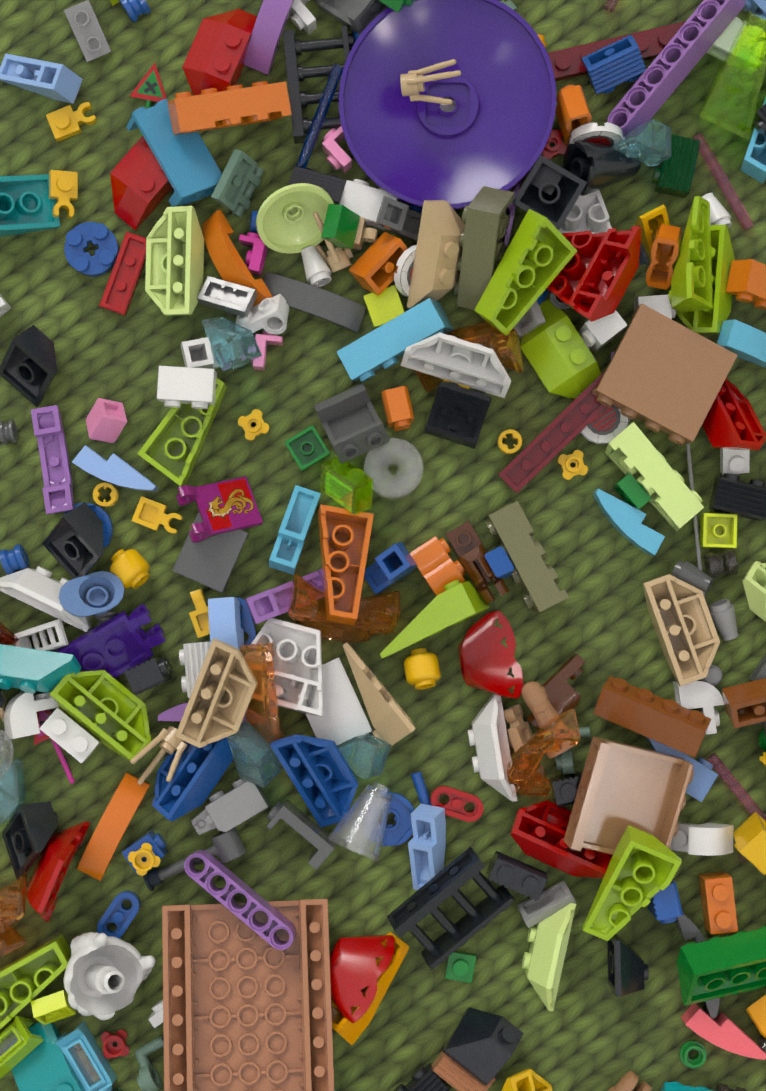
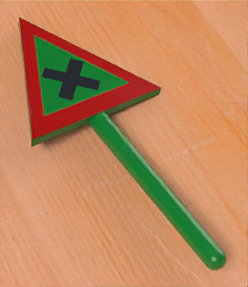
M155 63L129 96V98L145 100L146 109L151 107V102L158 103L163 99H167Z

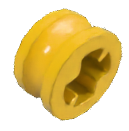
M512 429L503 431L497 441L498 448L505 454L517 452L522 445L521 435ZM505 435H511L512 439L517 440V445L514 444L513 449H508V446L502 443V440L507 438Z
M100 483L93 490V499L100 506L111 507L118 501V490L110 483ZM103 488L105 490L110 488L112 491L109 494L111 500L108 502L105 499L103 502L100 500L102 496L100 491Z

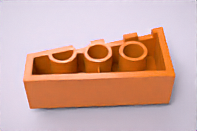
M268 81L252 83V87L243 88L242 85H233L226 87L227 91L217 92V88L201 90V95L195 96L191 95V91L175 94V99L167 102L173 135L274 121L292 115L286 81L268 84Z
M320 504L318 524L327 621L354 625L358 617L374 514Z

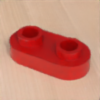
M447 785L438 786L431 793V805L445 808V815L466 822H474L483 813L482 801L474 794ZM442 794L448 795V802L441 803L439 796ZM468 802L474 804V809L470 812L464 809L465 804Z

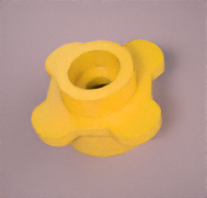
M254 409L248 416H241L238 419V425L243 427L247 440H254L256 436L262 433L266 434L269 431V425L264 422L262 412L258 409ZM255 422L256 426L251 427V423Z
M575 450L573 454H562L559 456L558 463L561 465L564 479L570 480L573 476H583L588 472V467L584 465L582 459L584 456L582 451ZM574 462L575 467H571L570 464Z
M143 843L139 850L131 851L128 855L129 862H132L136 873L140 876L146 875L148 870L152 867H158L161 862L160 857L156 856L152 851L150 843ZM142 857H146L147 861L143 862Z

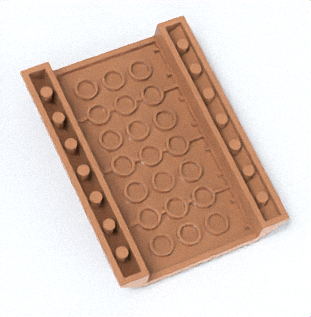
M328 899L268 902L291 921L296 928L294 941L290 947L284 950H277L223 904L162 906L164 1091H334ZM237 903V904H238V905H241V906H244V905H246L247 903ZM255 912V918L258 922H268V915L265 912ZM276 930V936L279 940H289L290 936L287 930Z

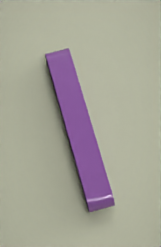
M703 0L608 116V122L619 126L622 130L623 142L633 140L743 9L746 0Z

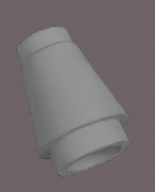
M722 599L709 605V612L723 640L728 641L738 637L734 604H731L729 599Z

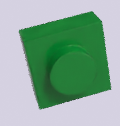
M454 951L447 959L445 979L472 983L476 954Z

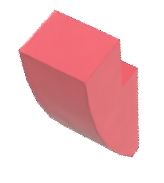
M695 1003L680 1017L685 1025L695 1033L722 1049L749 1058L766 1059L765 1051L723 1012L716 1019H711L707 1012Z

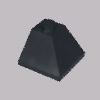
M540 155L513 200V204L526 212L531 209L545 216L560 230L587 182Z
M33 325L13 338L0 365V376L36 407L41 404L57 373L54 342Z
M84 502L64 515L42 544L73 579L85 576L103 556V522Z
M50 801L20 805L2 832L17 880L23 879L58 826V816L53 811Z
M616 933L607 941L608 984L615 996L621 997L645 989L644 980L649 979L648 964H644L640 955Z
M469 1007L466 1009L442 1052L486 1086L512 1056L524 1033L503 1016Z

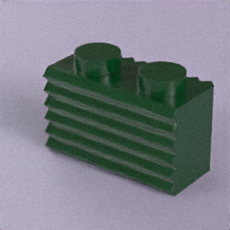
M669 134L665 142H660L657 157L661 158L660 167H655L652 176V183L656 184L654 192L682 198L688 196L700 140Z

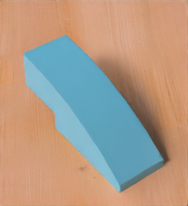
M735 319L723 321L717 344L737 354V358L766 368V333Z
M295 485L269 559L268 567L294 575L321 493Z
M596 489L593 497L614 528L635 547L650 556L656 555L665 536L641 524L646 514L614 496Z

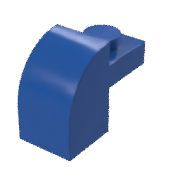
M402 542L395 543L375 558L376 562L365 569L364 578L376 595L399 579L406 577L417 567V564Z

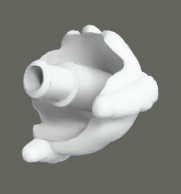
M88 932L76 936L71 941V958L68 961L63 979L69 1005L73 1009H77L83 1016L94 1015L100 1020L112 1018L115 1015V1011L121 1010L132 1003L137 988L148 977L152 967H154L155 958L152 955L141 956L140 952L130 943L117 937L107 936L105 933Z

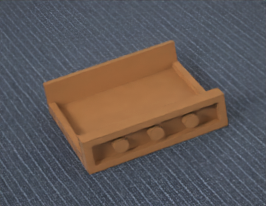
M640 304L635 308L631 316L632 320L597 388L591 394L597 397L596 400L607 407L613 405L621 409L620 413L623 416L632 420L638 418L645 422L644 426L649 430L657 433L662 431L668 434L670 441L678 445L689 444L694 441L737 354L646 305Z
M593 736L563 841L573 850L581 851L582 848L613 855L627 826L630 825L655 836L671 850L672 838L677 834L679 827L678 817L680 810H683L686 804V789L694 776L693 764L684 758Z

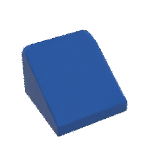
M500 546L484 555L497 578L511 577L514 566L503 547Z

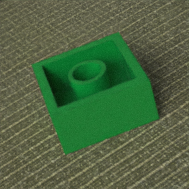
M329 204L321 237L338 248L353 249L360 216L344 205Z
M313 425L284 442L302 472L331 455Z
M630 473L624 475L613 485L625 502L638 510L652 499Z

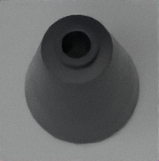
M575 141L574 144H569L566 149L563 168L587 182L580 195L585 196L635 176L641 167V158L634 149Z

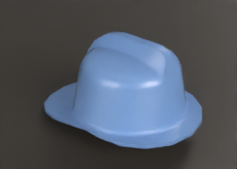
M99 571L66 582L60 589L59 600L64 610L72 615L79 617L102 615L120 603L123 598L124 587L122 581L115 574Z

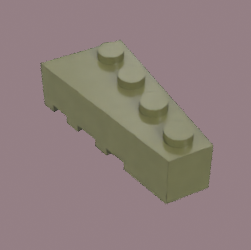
M483 186L469 206L466 205L463 210L462 222L466 223L465 231H462L459 246L463 247V251L457 263V271L460 272V278L457 280L454 289V295L458 296L457 306L475 310L498 267L496 264H499L502 259L505 243L500 241L503 239L506 227L509 226L510 215H505L508 205L513 203L515 192Z
M516 501L488 515L489 521L485 523L492 537L497 536L501 544L500 546L503 547L513 564L514 571L511 577L516 586L521 584L525 592L521 596L528 610L533 608L534 612H542L568 599L569 596L565 589L560 591L557 585L559 583L558 575L550 564L547 565L545 561L547 559L546 553L540 542L534 539V530L519 502Z

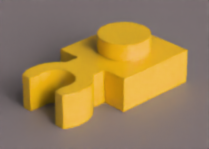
M89 102L82 103L76 111H73L71 105L46 114L57 142L82 133L79 125H93L97 122L95 115L90 117L84 116L87 110L92 109Z
M50 170L49 199H57V203L52 209L54 218L59 216V208L67 210L68 219L73 217L74 207L70 201L78 199V172Z
M141 496L131 521L158 531L160 524H162L166 531L177 534L178 530L171 528L170 521L174 518L183 520V517L177 513L167 515L165 512L168 506Z

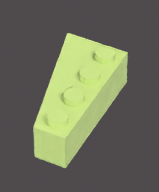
M634 422L608 443L605 451L607 456L625 475L630 473L652 498L649 502L676 532L704 508L701 504L703 500L694 490H689L684 483L683 477L670 467L665 457L656 450Z

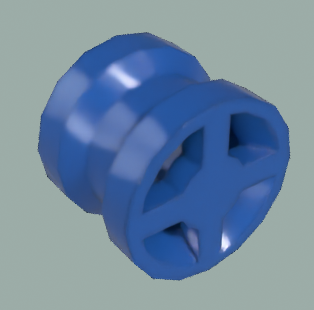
M119 0L133 23L138 20L140 15H147L151 12L145 0Z
M22 544L15 545L9 551L6 549L0 550V561L7 575L15 573L19 569L30 568L29 559Z

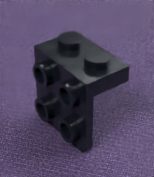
M440 382L424 433L475 449L492 398L482 391H472L460 387L454 382Z

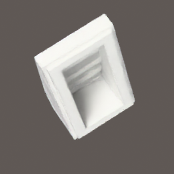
M61 619L12 635L17 647L33 649L29 636L32 637L34 647L37 650L52 651L69 645ZM53 627H55L59 642L57 643L52 630ZM44 630L48 632L51 645H48ZM37 633H39V635H40L41 642H42V645H43L42 648L40 647V643H39V640H38V637H37Z

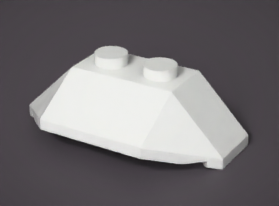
M438 333L406 347L401 363L403 367L505 398L511 384L510 377L493 349L443 333Z
M37 566L36 569L26 568L0 578V591L61 619L84 632H89L94 628L90 616L79 617L65 611L60 604V589L70 580L63 577L60 581L51 577V571Z
M493 693L472 721V730H467L470 746H475L476 756L472 757L474 773L479 772V776L483 781L514 802L518 800L501 695Z

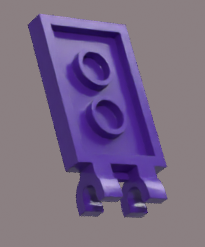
M142 604L130 616L125 611H122L55 652L74 655L81 665L80 672L105 670L113 678H116L123 674L126 669L136 666L153 656L152 647L163 643L166 639L163 636L164 631L159 624L151 627L147 633L141 628L142 625L152 621L149 616L150 611L145 604Z

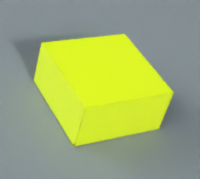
M395 285L387 287L379 296L374 293L363 296L374 330L404 313Z
M701 514L700 547L737 548V514Z
M64 990L30 1001L33 1017L43 1025L76 1014V1010L69 1005L68 994Z

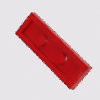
M126 231L101 299L100 308L126 317L146 262V238Z

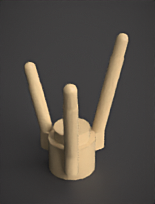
M456 60L444 61L419 70L408 71L407 74H401L402 96H410L411 102L425 101L451 105L452 100L421 95L420 92L425 91L424 82L460 76L461 71L459 70L423 76L424 74L455 65Z
M314 212L313 216L322 234L324 224L318 212ZM325 239L324 241L329 251L325 253L319 244L315 246L327 266L330 267L332 273L352 265L350 258L354 256L351 249L344 248L342 250V248H334L333 244Z
M169 726L167 730L163 728L156 738L130 760L131 764H135L161 741L159 746L162 749L137 783L139 785L143 784L166 752L172 755L176 751L166 777L167 782L172 780L181 755L188 746L184 743V740L175 737L178 729Z

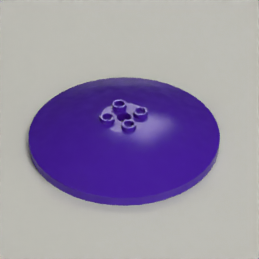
M415 0L411 7L406 6L399 13L391 8L385 9L372 20L354 43L343 68L339 89L341 126L351 153L359 166L385 192L405 203L423 208L424 200L448 201L454 210H461L466 205L469 206L483 186L506 191L512 189L530 172L545 149L552 131L556 110L555 77L550 58L543 43L528 22L513 9L498 0ZM456 60L455 65L424 74L423 76L457 70L461 71L460 76L424 82L425 91L420 92L421 95L452 99L456 104L453 111L444 112L438 103L425 101L411 102L410 96H402L401 74H407L408 71L419 70L444 61Z

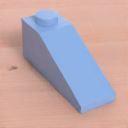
M6 53L0 66V81L53 100L74 104L83 80L63 64Z

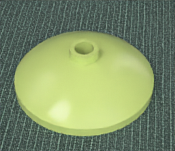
M307 183L292 184L275 191L263 202L257 214L256 227L262 242L274 251L287 254L299 253L307 247L318 245L324 239L321 237L322 234L313 213L318 212L324 224L328 205L334 204L333 200L324 189Z

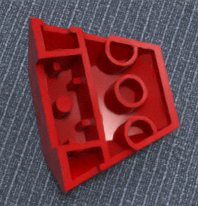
M633 226L631 230L617 231L616 228L608 229L607 232L594 234L591 231L561 233L577 252L546 289L591 322L613 314L639 267L642 228L640 226Z
M87 821L55 833L50 837L26 889L27 900L30 905L48 923L59 897L56 896L75 852L80 849L91 824Z

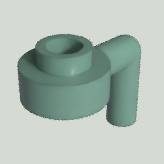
M589 727L567 729L575 739L591 737ZM570 748L555 756L556 769L562 770L563 775L574 774Z
M163 1036L150 1041L135 1051V1056L140 1066L137 1082L142 1091H158L162 1088L160 1075L154 1065L150 1063L148 1055L164 1047Z

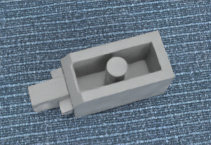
M243 776L232 783L233 789L226 793L221 789L208 797L210 802L205 806L206 809L191 820L199 835L215 828L219 831L227 832L269 807L270 803L254 776L249 779Z

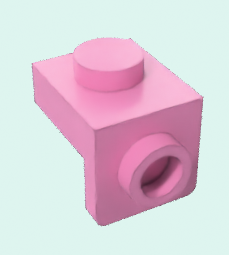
M340 126L337 130L331 129L324 136L322 146L323 151L328 155L326 158L328 163L335 170L340 168L345 174L352 168V159L338 145L345 138L342 126Z
M262 331V334H256L255 346H250L248 362L253 363L254 370L265 371L267 344L283 346V337L266 331Z

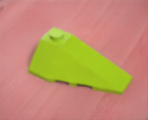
M701 196L694 197L671 279V290L668 295L672 308L681 313L713 309L710 202Z
M455 580L444 586L446 591L438 594L380 653L382 659L422 641L424 638L443 631L448 626L455 625L489 609L488 604L484 602L481 595L469 581L460 583L459 580Z
M628 825L615 849L582 930L609 941L631 920V916L642 906L645 908L657 892L663 891L670 885L682 863L681 858L655 836Z

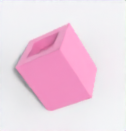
M102 398L96 400L86 418L89 438L114 443L127 423L123 403Z

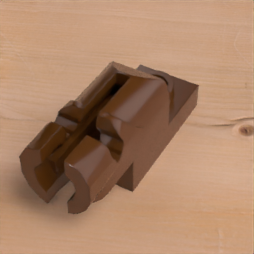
M469 520L446 534L458 554L459 560L486 604L495 599L488 587L489 582H494L501 596L509 591L503 578L495 576L484 555L488 551Z
M576 653L542 685L545 688L550 703L561 717V722L577 707L581 698L567 682L569 678L574 680L584 670L581 666L585 661ZM533 713L527 717V720L544 737L551 732L548 726L540 729Z

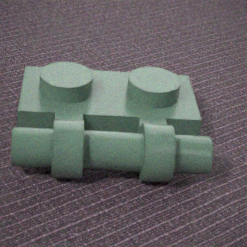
M234 149L211 198L226 209L231 210L234 216L241 218L244 211L248 210L252 203L250 199L255 189H258L262 182L260 178L264 169L257 166L258 163L243 151Z

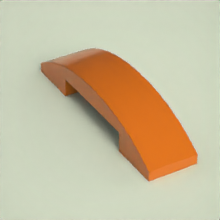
M221 209L217 210L202 224L204 240L209 255L224 281L256 289L258 296L252 306L254 307L264 299L272 298L273 296L262 278L254 280L229 238L234 233Z
M128 772L123 777L109 802L77 867L78 870L99 881L102 880L120 841L151 785L145 781L139 785L137 783L139 778Z

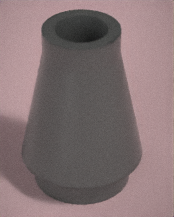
M678 561L672 572V576L706 593L710 590L714 578L705 574L689 561Z

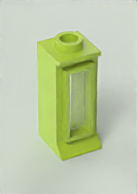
M16 1015L14 1022L0 1033V1079L44 1041L42 1036L30 1033L28 1028L33 1022L29 1018Z

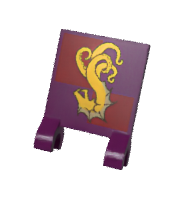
M246 476L197 487L190 485L178 487L179 494H176L179 506L195 501L203 523L199 522L191 525L192 531L189 532L192 543L203 541L213 535L263 524Z

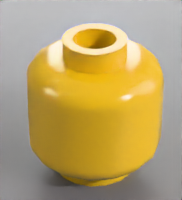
M121 549L112 556L111 561L113 563L110 566V572L119 577L124 588L132 587L137 589L150 577L148 573L150 565L137 550L129 549L124 551Z
M426 648L412 650L411 655L405 658L403 662L406 681L409 685L414 686L416 690L436 686V682L441 677L438 657L434 653L427 652Z

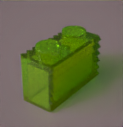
M338 457L321 464L322 469L320 471L322 473L320 474V481L322 482L319 485H321L320 490L353 514L371 509L374 478H370L363 470L357 469L348 461L340 464Z

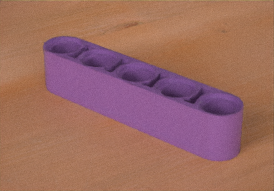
M197 850L187 857L184 863L185 872L272 947L277 950H284L291 946L296 937V928L291 921L209 852ZM195 857L201 858L204 861V870L201 871L194 868L193 859ZM221 875L224 877L226 886L218 888L214 884V876ZM236 893L244 894L247 898V904L244 906L238 905L234 900V895ZM255 912H265L268 915V922H258L255 918ZM276 930H287L290 936L289 940H279L276 936Z

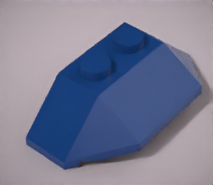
M234 734L201 748L185 741L184 743L188 746L181 755L172 780L167 782L166 777L176 751L172 755L169 754L157 771L155 798H153L152 806L172 822L203 805L233 761Z
M297 734L271 742L272 750L319 826L322 828L344 821L359 782L336 743L332 740Z

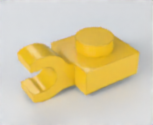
M202 588L190 592L196 610L189 612L198 638L210 634L208 606Z

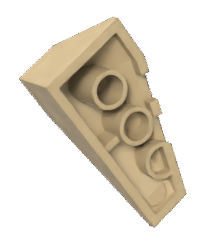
M347 641L343 644V648L372 725L376 729L372 733L382 745L386 742L391 747L416 729L415 724Z

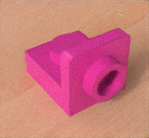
M248 232L247 236L240 235L239 242L241 245L253 248V250H248L245 265L249 266L248 270L251 275L261 277L268 247L262 242L259 234Z

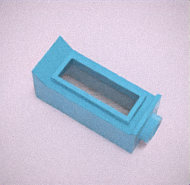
M85 1021L81 1022L69 1034L66 1032L61 1034L55 1044L61 1048L85 1091H111L117 1076L104 1057Z

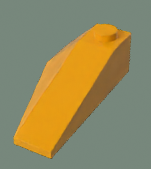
M391 932L386 935L394 936V954L387 970L377 978V993L363 1017L357 1022L351 1023L343 1017L331 997L332 1029L351 1045L355 1043L370 1024L410 948ZM387 939L381 942L385 948L387 947ZM383 956L375 958L377 966L380 963L379 961L383 959ZM366 986L364 989H361L363 997H366L365 992L368 990V986ZM351 1006L352 1015L354 1014V1011L359 1008V1006Z

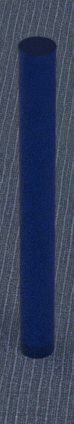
M334 63L296 167H307L344 67Z

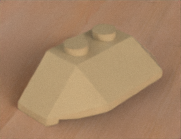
M424 200L407 302L408 308H413L428 298L438 301L455 288L456 282L460 278V272L457 271V263L463 251V247L459 246L462 231H465V224L448 201Z
M670 574L643 583L649 615L664 657L679 686L705 678L719 647L720 640L703 592Z
M216 638L212 640L175 737L201 748L239 731L258 684L239 649Z

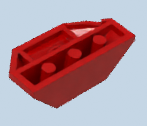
M236 9L202 20L182 66L193 96L201 95V90L217 88V92L227 91L226 87L237 84L244 68V60L257 16L241 9Z
M143 135L110 172L114 212L135 231L173 188Z
M727 376L702 426L712 447L731 450H759L766 441V433L749 400L734 384L727 380Z
M548 800L526 808H520L517 811L510 835L525 855L575 877L604 878L612 859V854L582 848L581 851L573 850L563 841L572 811L563 807H557Z

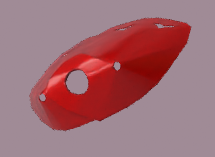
M499 610L486 614L476 622L459 643L458 654L460 668H462L461 674L467 686L504 697L518 699L522 692L523 674L521 666L513 657L516 647L514 633L507 618ZM496 618L498 619V623L502 625V628L494 626ZM504 637H506L505 643L507 644V648H505L504 645L500 643L504 639ZM510 668H512L514 677L507 675ZM515 686V688L513 689L514 693L511 694V692L508 691V689Z
M393 935L340 938L331 951V997L343 1017L351 1023H355L363 1017L375 998L377 978L387 970L394 954L395 940ZM385 939H387V942H386L387 947H386V948H385L384 945L381 943V942L384 941ZM383 956V959L379 961L380 963L377 966L375 958ZM366 986H368L369 988L365 992L366 997H363L361 989H364ZM351 1006H359V1008L355 1010L354 1014L352 1015Z

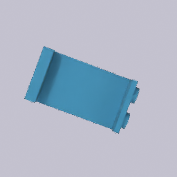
M163 99L153 107L147 109L140 107L131 114L132 117L126 127L128 131L139 128L172 185L174 193L169 199L171 206H185L211 196L222 173L198 132L173 135L167 103L168 99Z

